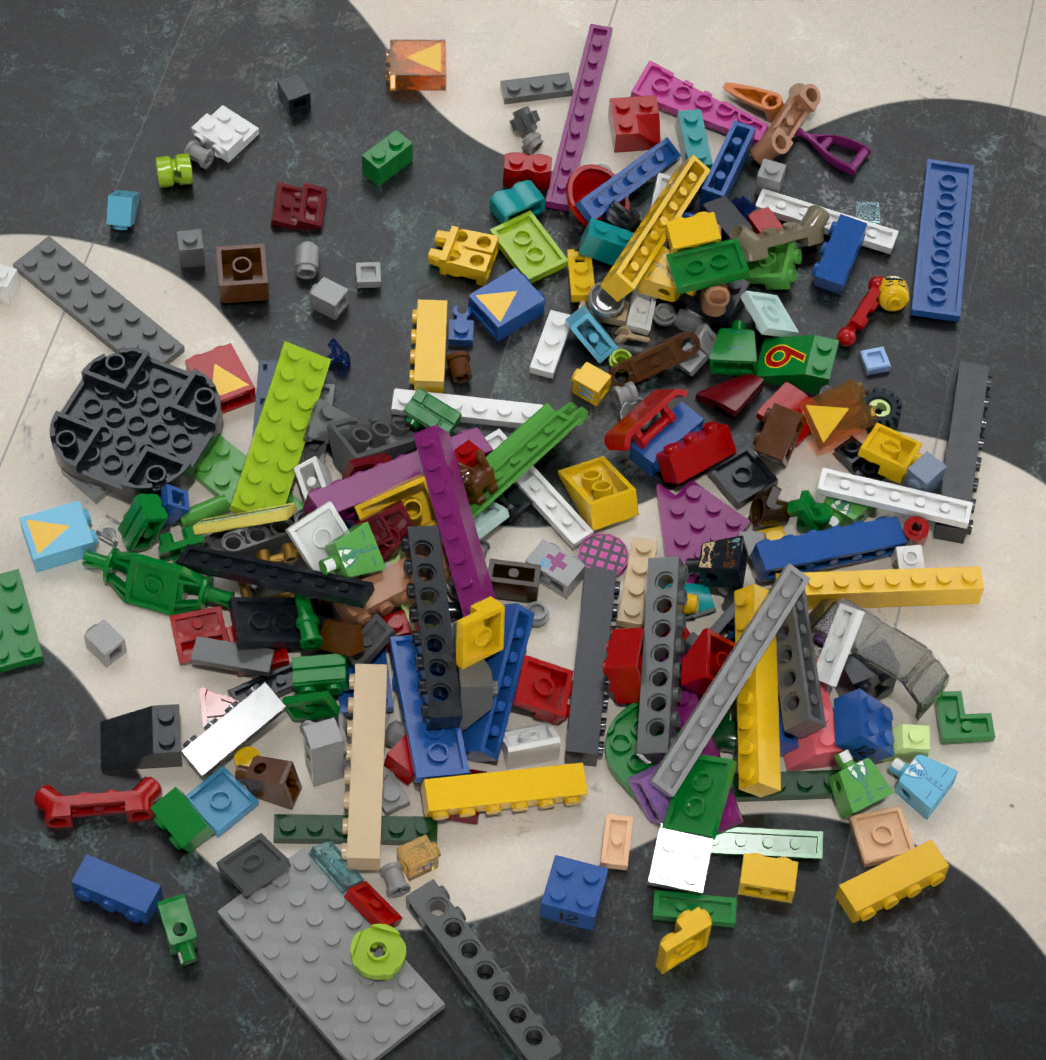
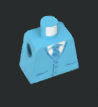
M918 754L910 765L897 757L889 768L891 773L900 778L895 789L896 794L926 820H928L951 789L958 774L957 770L921 754Z

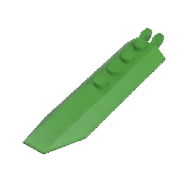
M568 402L560 410L555 411L546 403L486 456L490 467L494 469L498 490L490 495L488 492L489 488L486 487L483 490L486 500L481 505L469 503L473 519L577 425L580 426L588 417L586 408H577L574 403Z

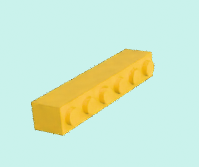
M583 763L424 779L420 785L424 816L433 817V820H444L453 814H459L460 817H471L476 815L475 812L486 811L488 815L498 814L502 812V809L512 808L514 812L529 809L528 806L539 805L540 809L554 807L555 803L565 802L566 806H574L580 804L588 795Z

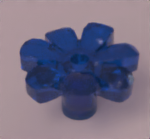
M742 196L741 199L735 197L732 200V203L746 220L751 211L757 208L754 202H750L748 196Z
M331 339L328 347L332 353L326 357L331 359L330 366L337 361L342 362L347 367L351 365L349 353L343 351L344 349L336 339Z

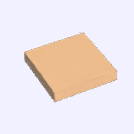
M901 805L849 816L848 821L864 868L883 864L915 848Z

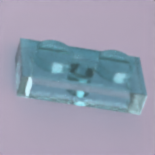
M332 841L313 846L310 850V857L341 893L347 892L348 889L364 882L365 879L357 870H347V859H341V851Z

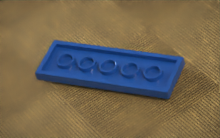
M412 635L390 637L389 647L415 783H422L424 779L469 775L470 771L461 726L459 728L427 729L426 720L421 719V703H424L423 695L418 694V679H421L420 671L415 669V655H418L417 647L412 645ZM428 648L431 652H438L435 648ZM431 672L436 677L441 676L438 672ZM434 696L438 701H445L440 696Z

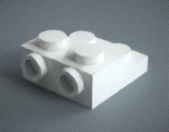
M224 105L212 115L206 113L191 127L192 139L197 141L199 146L215 151L217 158H222L228 163L259 135L258 127Z

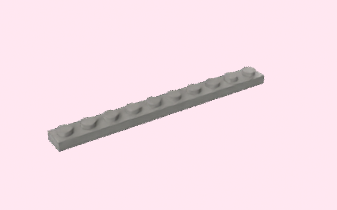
M790 563L783 568L650 778L649 783L667 796L674 797L810 581L808 576Z

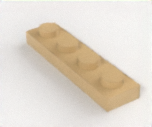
M634 536L632 538L617 619V626L643 627L648 558H655L658 540Z

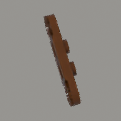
M684 331L613 365L608 372L611 375V384L619 387L624 386L625 383L630 381L635 384L682 362V360L697 354L701 345L700 339L693 332ZM691 337L694 341L693 347L687 351L683 350L681 346L682 340ZM624 369L627 372L626 380L621 383L616 382L614 378L615 372Z

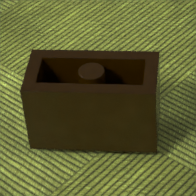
M498 559L489 560L488 572L496 598L526 602L537 601L541 565Z

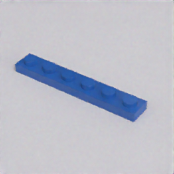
M666 137L576 203L575 206L589 223L591 218L597 219L604 214L612 201L620 202L681 157V154L669 138Z

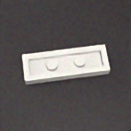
M550 310L532 359L529 373L553 379L571 330L565 320L570 316L569 314Z
M840 603L817 661L819 681L834 687L837 686L865 612Z

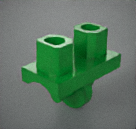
M809 490L801 491L800 499L789 501L787 513L791 518L798 517L796 522L797 529L800 533H806L810 530L820 531L823 523L828 524L833 515V509L827 503H816Z
M194 525L181 530L184 540L174 542L172 533L169 532L159 535V560L172 561L173 564H176V560L187 544L205 547L203 534L195 535Z

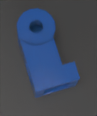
M168 484L161 489L162 496L160 500L162 507L165 508L168 514V518L161 529L172 525L189 512L188 491Z

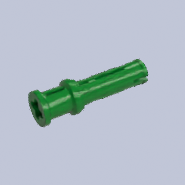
M294 594L298 612L296 627L300 630L301 634L300 647L305 650L317 649L323 645L324 641L323 637L319 635L318 626L320 621L313 612L311 597Z

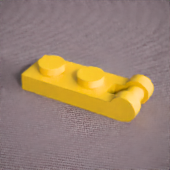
M567 249L571 302H588L589 291L595 285L592 258L578 254L579 251L574 249Z

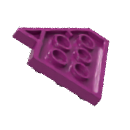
M692 479L676 495L660 484L656 486L664 557L679 556L684 565H686L687 558L700 557L701 546L705 542L739 536L740 531L746 532L750 528V520ZM689 574V579L685 583L696 584L701 579L700 574Z

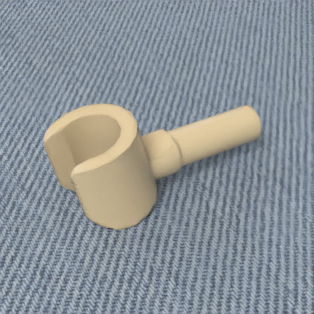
M621 326L614 332V334L618 335L614 339L615 343L624 344L627 340L649 343L650 337L631 333L627 326Z

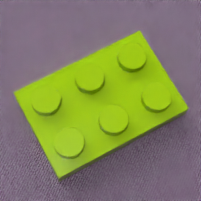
M531 210L490 229L489 234L499 236V249L514 268L528 277L530 284L568 266L569 260Z

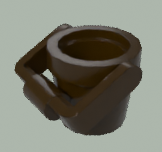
M775 484L771 485L762 494L756 495L752 501L748 519L755 527L786 526L789 522L790 516L787 513L789 502L778 499L782 489Z

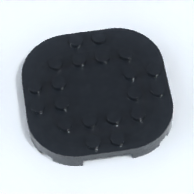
M121 348L118 349L119 353L105 356L104 353L93 359L82 370L80 383L61 412L56 411L50 424V439L56 459L73 476L129 498H134L139 494H156L161 497V489L167 484L177 488L182 487L196 470L222 424V405L215 384L208 376L197 369L188 372L151 358L150 352L143 349Z

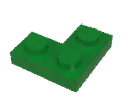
M962 691L935 692L934 701L941 744L994 741L995 732L991 713L965 714Z

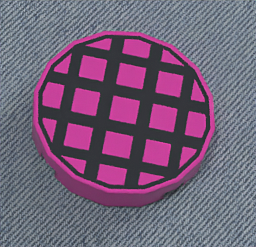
M599 533L589 536L582 542L579 547L578 558L585 564V568L616 571V577H619L627 568L629 552L620 538L612 534Z

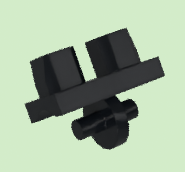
M616 200L610 203L607 212L604 213L601 219L605 223L635 233L642 222L639 219L640 213L633 210L630 212Z

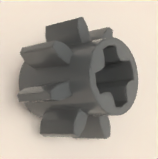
M529 106L512 113L514 118L509 122L513 131L519 130L521 135L537 129L536 123L540 121L537 110L530 111Z

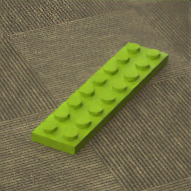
M286 341L282 345L229 507L230 511L240 513L286 504L295 476L294 467L299 464L305 445L303 437L314 403L320 397L331 359Z

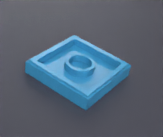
M224 766L220 767L186 795L215 831L214 835L217 838L221 837L259 806V800L236 780Z

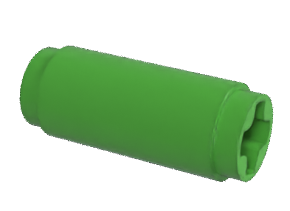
M225 495L215 496L189 507V512L182 516L178 523L184 529L185 527L197 524L202 519L225 515L230 511L229 502Z

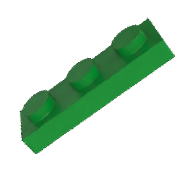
M655 890L652 920L676 922L677 917L686 910L693 911L700 907L701 910L705 909L712 919V926L734 928L737 898Z

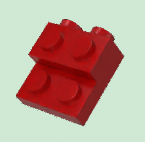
M524 655L512 705L534 712V718L558 725L563 719H567L570 712V704L567 703L568 698L572 695L574 671Z

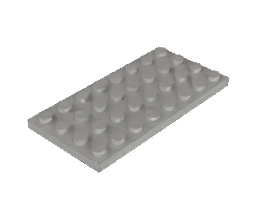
M303 847L288 858L291 864L289 869L247 897L241 893L217 911L218 917L343 1060H379L445 1008V1003L406 960L401 970L390 980H372L354 970L350 957L352 939L361 929L363 931L366 928H370L372 924L344 897L346 893L307 849ZM380 946L376 950L370 951L375 957L385 955L383 947Z

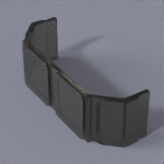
M835 598L821 600L809 614L812 633H820L827 638L840 603L865 612L850 652L901 682L917 704L915 719L919 721L945 690L949 682V674L940 661L934 657L933 651L899 629L882 622L877 616L850 600H845L844 598L840 600Z

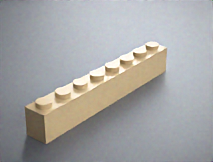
M355 664V674H350L349 690H354V697H349L348 713H353V721L347 722V737H352V745H346V761H351V769H345V785H350V793H344V810H349L348 818H343V834H347L348 837L347 843H342L341 859H347V870H380L387 665Z

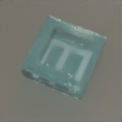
M855 201L856 218L880 225L879 202Z

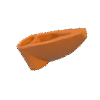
M728 82L722 87L741 102L764 112L767 121L770 123L773 122L784 105L782 97L778 93Z

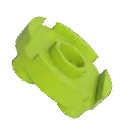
M386 924L370 925V928H366L363 931L361 929L353 937L350 946L352 966L362 976L372 980L392 979L401 970L406 960V945L400 937V933L395 928ZM380 946L383 947L385 955L375 957L370 951L376 950Z

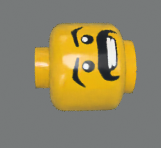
M888 276L882 279L881 286L879 287L881 292L878 296L880 306L884 310L891 312L903 309L909 302V290L906 281L899 276Z

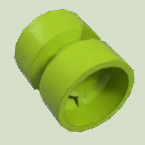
M189 153L176 154L173 159L169 155L155 157L160 188L172 187L175 182L179 185L193 184Z

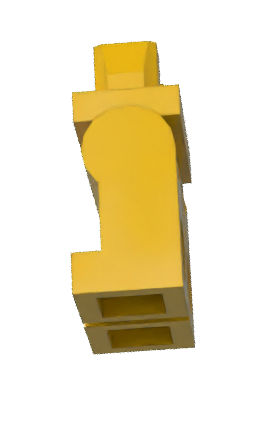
M452 226L450 232L437 230L434 240L435 246L443 247V250L430 248L428 264L438 266L440 274L447 275L448 273L455 277L462 276L474 279L476 284L485 286L499 252V236L466 229L459 230V227Z

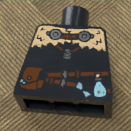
M743 535L702 544L700 557L686 559L689 574L699 573L702 584L705 587L743 588L748 560V551Z

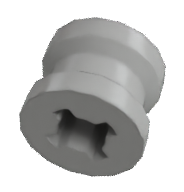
M632 381L625 383L622 387L614 386L611 389L614 404L619 411L625 402L633 403L639 398L637 389Z

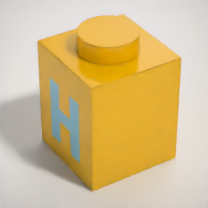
M586 362L581 369L577 368L571 377L573 382L572 393L598 406L610 390L611 375Z

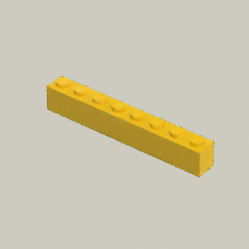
M981 566L802 572L810 578L805 587L808 610L836 609L840 603L855 609L979 604L984 590ZM775 573L774 583L780 573Z
M751 584L734 591L735 644L770 590L756 584ZM776 635L737 695L739 790L758 797H764L781 791Z

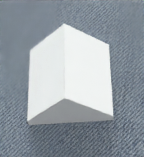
M549 722L506 730L501 749L507 770L559 760L561 740Z

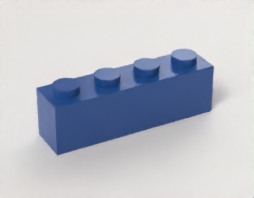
M733 121L710 169L711 171L701 188L699 207L723 196H727L729 199L750 154V148L754 145L756 127Z

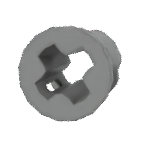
M191 140L184 150V153H189L190 160L200 164V167L203 169H207L214 160L215 151L199 146L195 140Z
M401 862L386 864L379 870L380 876L384 877L388 888L386 890L387 896L391 898L401 897L411 890L410 884L405 881L402 872L404 866Z

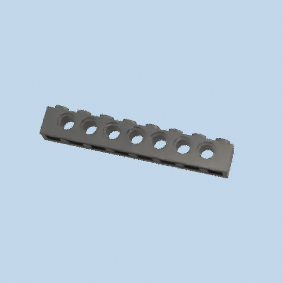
M679 556L648 558L637 755L644 764L660 763L677 737V728L681 725L678 703L682 701V690L679 687V680L682 671L681 654L685 651L682 629L686 628V617L683 613V607L687 605L688 600L685 581L689 579V571L687 565H684ZM673 583L670 588L664 589L666 585ZM671 607L668 612L663 613L666 608ZM670 631L666 637H661L665 632ZM668 656L665 661L660 662L662 657ZM667 680L665 685L658 687L660 682ZM661 705H666L663 710L657 711ZM665 729L663 734L655 736L659 730Z
M432 879L406 896L407 910L519 1060H561L563 1046L560 1040L555 1035L551 1036L542 1016L539 1013L534 1014L529 1007L530 1002L527 996L522 991L518 992L509 972L501 970L497 964L498 960L494 952L490 948L486 950L481 943L482 938L479 932L474 927L470 928L461 908L458 906L454 907L450 902V895L443 885L438 886L435 880ZM434 910H441L444 912V914L436 916L433 915L431 912ZM449 931H457L460 935L451 937L447 933ZM465 952H472L476 956L473 958H466L462 954H464ZM488 973L492 977L488 980H483L479 978V975ZM505 995L508 999L506 1001H498L494 997ZM519 1016L524 1021L522 1023H514L511 1021V1018ZM530 1038H536L541 1043L538 1045H530L527 1042V1040Z

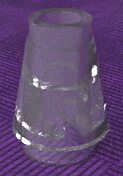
M680 307L673 326L678 327V330L695 333L700 324L706 323L710 328L711 321H708L689 308L683 309Z

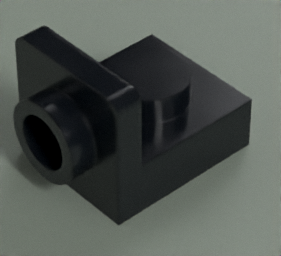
M517 486L494 500L497 504L508 509L510 517L506 521L510 524L533 507L532 501Z

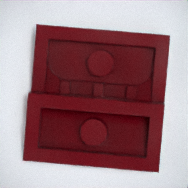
M278 182L270 225L301 230L321 229L327 188L305 182L302 188Z

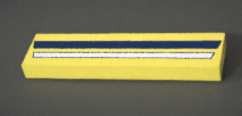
M295 503L205 518L195 524L193 530L195 535L198 536L284 521L292 517L297 512Z

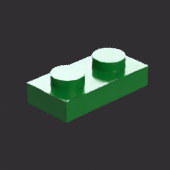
M329 691L284 696L282 703L286 706V713L293 722L337 717L341 709Z

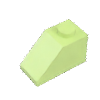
M909 724L893 727L894 756L881 761L893 762L898 757L906 763H911L918 754L928 757L930 751V727Z

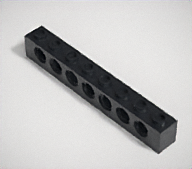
M407 526L405 537H401V551L406 552V560L403 563L404 575L409 576V583L406 585L407 599L412 601V607L409 608V620L415 626V631H412V645L417 647L418 655H415V669L420 671L421 679H418V694L423 695L424 703H421V719L426 720L427 729L459 728L463 714L439 526ZM417 554H424L426 557H419ZM419 577H426L429 581H423ZM423 600H428V601H430L432 604H431V605H428V604L423 603L422 601H423ZM425 624H432L435 628H428ZM428 648H435L438 652H431ZM431 672H438L441 676L436 677ZM434 696H440L445 701H438Z

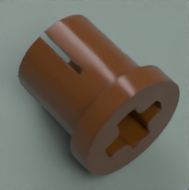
M453 352L445 358L446 365L450 367L454 383H465L472 379L469 365L470 355L468 352Z

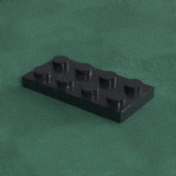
M231 597L229 599L228 606L237 647L301 648L299 643L301 634L300 630L296 627L298 612L295 598ZM311 598L313 612L320 621L318 626L320 635L324 620L327 618L334 620L331 604L321 605L317 598Z

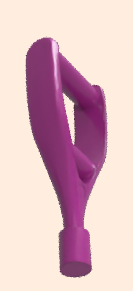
M800 127L794 134L797 137L801 136L806 139L827 163L849 175H855L866 156L871 154L868 146L844 136L812 134L803 131ZM831 144H835L858 153L848 164L829 153L827 149Z

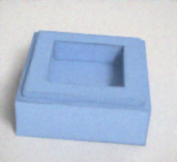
M884 347L860 351L859 357L866 375L890 371L891 364Z

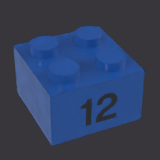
M860 688L834 699L835 740L837 747L844 751L849 750L850 754L860 761L869 758L873 763L894 756L893 714L889 707Z
M555 855L541 902L540 917L593 931L607 882L608 868Z

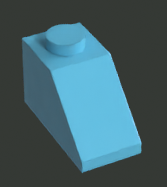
M116 190L108 195L106 224L113 225V229L127 230L128 227L135 224L140 192Z
M585 304L565 319L569 328L599 364L618 349V346Z

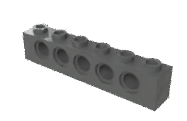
M805 589L776 633L778 699L782 711V725L785 732L799 738H804L826 727Z

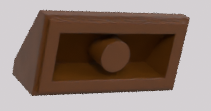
M329 618L324 620L320 633L324 643L317 649L346 656L364 651L361 625Z

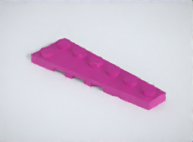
M650 60L631 91L630 97L656 95L658 109L676 116L678 111L701 109L704 126L726 135L734 120L756 127L754 145L761 140L769 126L767 123L743 110L737 109L726 101H718L712 97L710 92L706 90L702 92L694 88L693 83L688 80L683 82L674 77L673 72Z

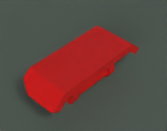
M654 390L605 434L604 444L610 451H628L631 437H633L634 442L639 448L644 449L657 434L668 424H672L676 420L675 414L667 404L675 397H687L688 390ZM660 411L662 417L642 434L640 428Z

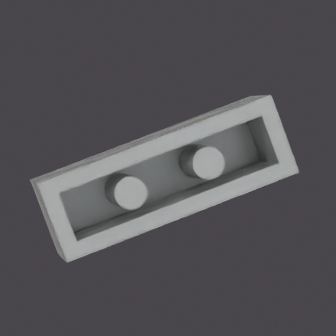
M335 718L304 726L305 765L313 787L344 778V767H347L345 757L347 750L344 742L347 739L343 727L337 726Z

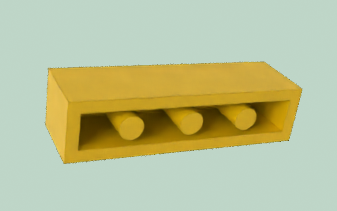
M418 299V308L413 309L412 324H417V329H412L411 344H416V349H411L410 364H415V370H410L409 385H414L415 391L420 387L426 392L444 394L447 301Z
M931 839L840 884L836 898L852 923L859 920L867 921L877 911L883 908L886 910L891 909L899 903V900L907 896L908 898L915 897L923 888L929 885L934 887L942 883L946 878L949 865Z

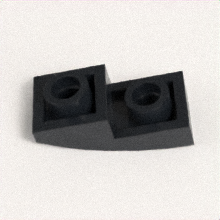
M853 436L834 449L836 456L852 475L878 481L886 478L878 474L880 465L871 463L865 458L858 456L862 443Z

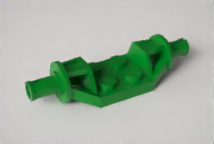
M115 547L111 549L108 556L86 550L82 559L86 560L82 562L83 566L103 571V581L109 583L124 602L170 616L197 609H205L209 602L229 608L228 601L231 597L235 596V592L214 587L213 576L207 575L205 577L184 566L135 552H122ZM116 570L126 574L125 582L115 575ZM188 593L198 594V599L185 600Z

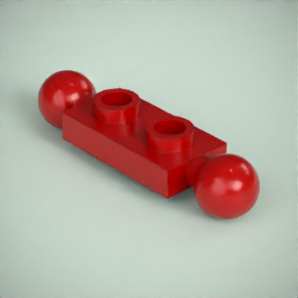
M874 276L869 280V291L862 298L847 325L837 332L836 338L839 340L840 345L845 347L851 346L856 340L855 331L857 329L861 331L869 320L866 317L868 312L872 314L879 304V301L876 299L881 292L879 287L883 277Z

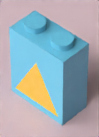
M80 500L20 517L22 532L36 573L82 560L86 550L96 553L95 545L99 544L95 529H89L88 524H91V518L88 509H82Z

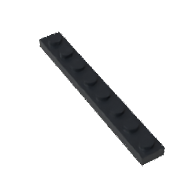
M187 544L176 560L177 565L184 566L199 574L359 608L365 607L375 590L373 582L330 573L324 575L321 571Z

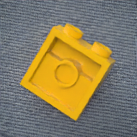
M876 423L860 447L858 456L865 458L871 463L880 465L878 474L886 477L888 480L901 484L906 477L907 469L923 455L919 453L923 443L880 423Z
M490 596L471 605L470 615L457 620L456 665L461 669H465L504 648L505 606Z
M697 907L693 911L686 910L682 912L676 919L674 933L671 932L661 939L656 967L661 974H664L707 947L712 919L705 909L701 910L700 907Z

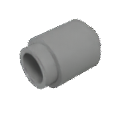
M309 241L302 242L295 248L294 269L297 272V276L302 279H312L319 271L320 249Z

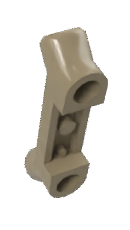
M812 205L799 223L787 222L781 228H764L762 233L755 234L745 225H737L731 230L729 240L738 238L745 260L756 261L767 258V248L791 241H796V243L806 246L822 243L824 241L823 228L828 222L830 215L822 207Z

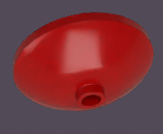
M587 164L579 167L570 175L566 184L568 205L574 216L586 227L588 222L575 204L615 175L600 165ZM627 196L618 203L629 211L630 202ZM602 214L596 220L601 221L604 214Z

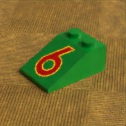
M818 335L764 338L757 364L758 377L763 378L766 383L782 386L785 382H788L801 391L826 396L839 340Z

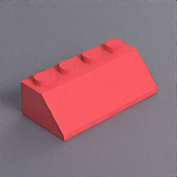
M819 681L826 727L804 738L797 737L799 747L783 755L786 771L838 766L834 756L843 752V750L836 746L834 713L827 684Z

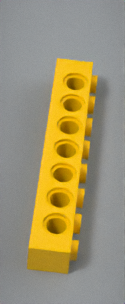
M694 154L676 168L600 284L617 302L635 289L667 239L666 222L682 216L711 171Z

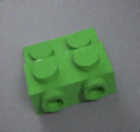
M795 241L767 248V258L746 261L750 278L744 280L749 281L750 284H765L767 290L790 289L791 283H795L797 280V270L795 267L796 264L801 263L802 253L797 248Z

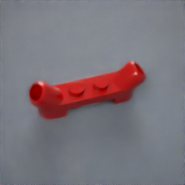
M144 777L131 791L107 790L104 793L92 794L90 792H81L77 795L64 796L49 784L42 786L35 793L34 804L44 812V824L50 828L73 827V817L126 813L128 823L142 822L153 818L154 812L151 807L162 796V787L154 778Z

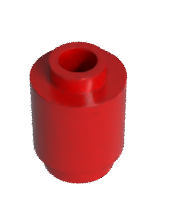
M913 516L904 523L903 532L907 545L922 546L926 543L929 534V524L924 518Z

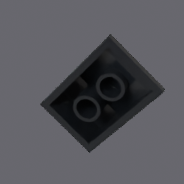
M179 704L149 706L100 721L101 771L183 767Z

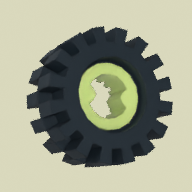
M873 388V392L869 389L865 392V395L862 393L860 399H858L855 412L857 425L861 423L860 428L862 430L867 428L868 434H870L876 423L895 430V427L899 424L902 412V403H899L900 399L898 396L893 398L894 393L892 391L887 394L884 388H882L881 392H878V388ZM876 408H880V410H882V413L876 414L873 411H875Z

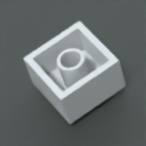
M659 828L647 885L682 893L702 895L713 839Z

